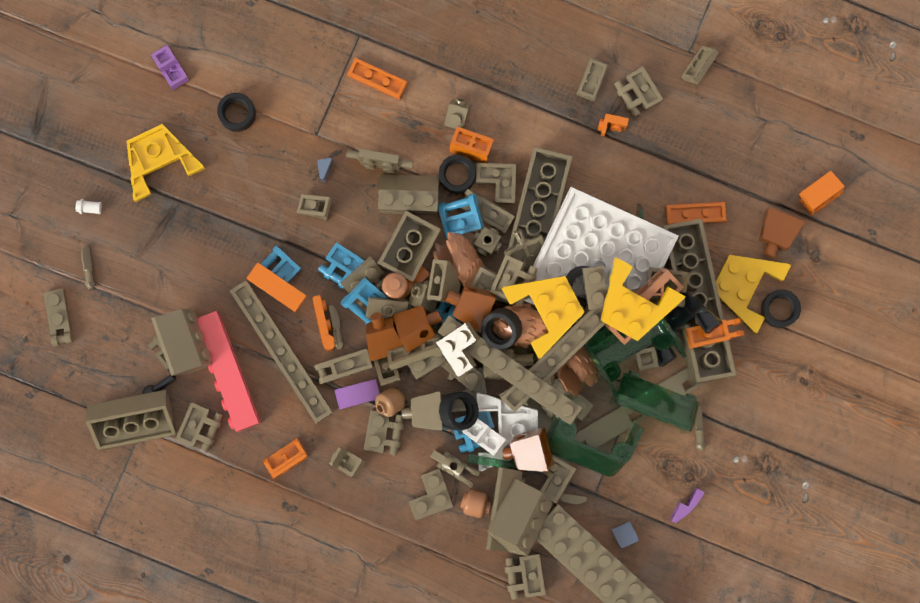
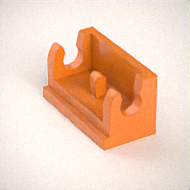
M457 126L450 143L449 152L464 155L470 160L479 163H487L494 139Z
M829 171L799 193L801 197L800 202L812 216L843 194L845 186L832 171Z
M296 438L282 449L264 459L263 463L272 478L276 479L307 459L309 455L299 439Z

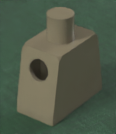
M435 392L412 398L411 407H404L402 409L403 419H412V426L416 428L450 430L444 426L439 415V405L442 398L448 392Z

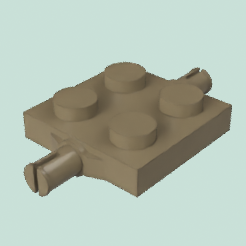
M347 149L346 158L358 159L361 165H364V168L369 170H375L376 167L382 168L384 172L394 173L395 171H400L401 167L413 169L414 161L399 158V155L359 149V152Z
M518 229L513 232L518 243L505 250L504 253L525 262L523 271L528 272L530 265H534L544 240L541 234L531 239H525L522 230ZM520 277L518 284L523 283L524 279Z

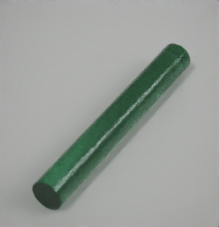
M468 455L467 462L518 470L513 461Z

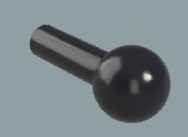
M170 374L156 385L146 386L143 389V394L163 390L176 380V376H171Z

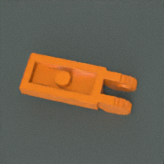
M320 295L314 296L312 301L320 337L325 351L328 352L334 349L335 343L334 337L328 333V331L332 330L330 320L325 319L324 312L327 311L325 299L321 300Z
M741 319L721 320L723 324L709 334H705L701 325L686 328L685 332L689 348L693 349L743 336V330L729 333L727 327L738 325L741 323Z

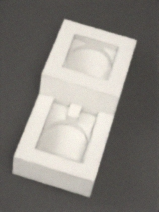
M479 419L471 428L462 431L496 458L508 443L505 438Z

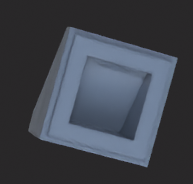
M333 158L317 161L320 180L323 183L327 181L334 163Z
M630 521L611 529L620 549L639 541Z

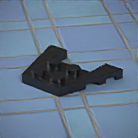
M687 291L686 293L679 292L685 296L684 307L677 306L650 329L655 341L653 345L655 350H657L659 367H664L677 357L667 338L694 318L697 319L705 334L711 333L723 324L717 316Z

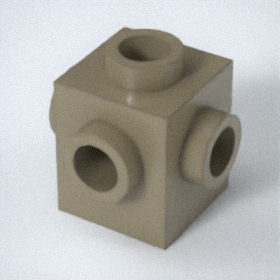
M484 227L482 231L478 230L473 238V241H475L474 248L477 253L484 257L487 255L492 257L493 253L497 254L503 244L500 242L501 236H499V232L492 227L488 229ZM488 237L492 241L487 244L484 242V239Z
M423 281V284L414 283L408 305L414 308L423 306L426 312L432 313L435 311L438 301L426 299L429 286L428 281Z

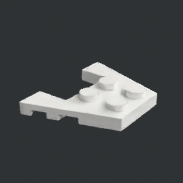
M476 392L479 412L498 411L499 435L508 441L505 447H510V442L515 436L538 429L537 409L522 405L514 413L502 399ZM503 450L497 458L489 452H478L479 471H484L487 468L512 460L504 459Z

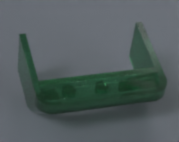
M665 318L661 319L638 341L632 338L624 345L606 326H603L584 344L590 358L615 398L619 395L612 382L621 375V368L618 364L651 344H654L658 350H667L675 346L683 358L686 357L677 335ZM617 330L623 338L626 336V334Z
M629 370L628 373L620 375L610 400V405L619 404L681 429L680 433L682 434L691 433L700 404L696 401V396L688 393L684 396L639 378L640 374Z
M564 393V396L573 401V398L569 394ZM556 415L547 432V438L552 454L602 475L612 477L631 459L644 428L638 423L633 422L626 441L615 444L610 454L574 440L577 431L575 423L573 422L572 425H569Z

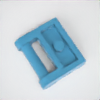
M475 193L454 202L438 204L446 238H448V232L464 234L484 228L478 206V197ZM470 206L471 211L449 217V211Z
M275 246L272 249L273 252L261 265L268 268L280 257L282 260L271 272L289 283L302 269L280 248Z
M364 277L349 295L342 299L341 305L353 311L365 321L366 325L371 322V319L365 316L366 312L354 303L356 298L367 306L368 297H388Z

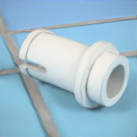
M84 199L77 200L75 209L80 214H101L102 202L84 201Z

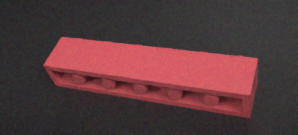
M214 311L197 318L199 328L204 335V342L211 354L212 365L208 366L211 374L214 373L216 381H214L217 392H221L223 396L221 403L223 409L229 412L230 418H228L231 429L241 432L261 424L220 313Z

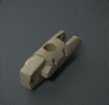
M434 450L430 456L439 462L438 468L448 472L471 488L474 483L470 479L461 476L463 471L467 469L475 476H479L481 473L447 451L442 455ZM452 463L457 464L456 470L451 469Z

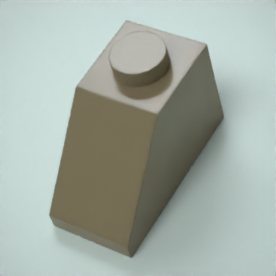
M433 259L426 299L448 303L445 302L449 290L459 294L460 282L450 261Z

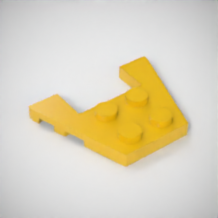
M163 124L127 140L133 200L135 202L152 195L144 176L180 159L189 177L205 169Z
M729 255L716 279L719 298L754 334H757L765 317L747 309V306L764 273L782 282L791 265Z
M615 257L601 321L638 341L684 300L685 296L667 287L658 304L655 305L622 286L633 266Z
M566 276L501 287L510 305L529 295L540 314L548 332L530 341L539 359L584 314Z

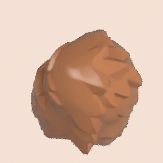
M448 232L447 246L434 243L435 251L433 255L437 260L451 262L460 282V287L463 289L464 286H471L480 266H484L479 258L476 249L464 236L459 233Z
M516 304L505 307L517 314L522 323L521 337L513 344L517 347L519 345L528 349V346L531 345L530 341L548 332L537 309L531 308V304H524L522 306ZM495 318L493 331L497 333L499 338L509 339L512 335L511 327L504 319Z
M587 342L558 370V376L564 388L574 397H578V393L582 392V382L584 383L585 381L588 386L592 387L599 377L595 358Z

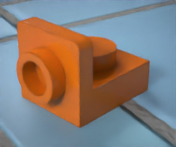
M605 114L604 119L599 121L598 130L601 131L600 137L605 136L607 127L616 132L626 130L629 118Z

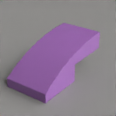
M168 45L151 54L172 90L189 81V78Z
M376 379L334 390L339 410L375 401L376 396L380 394Z
M694 488L686 505L678 502L669 521L676 523L688 515L698 504L705 492Z

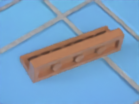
M662 267L636 294L648 301L652 296H660L661 299L664 294V284L668 280H671L677 286L674 290L678 293L684 287L667 269ZM605 324L624 345L632 339L627 335L623 338L617 332V329Z

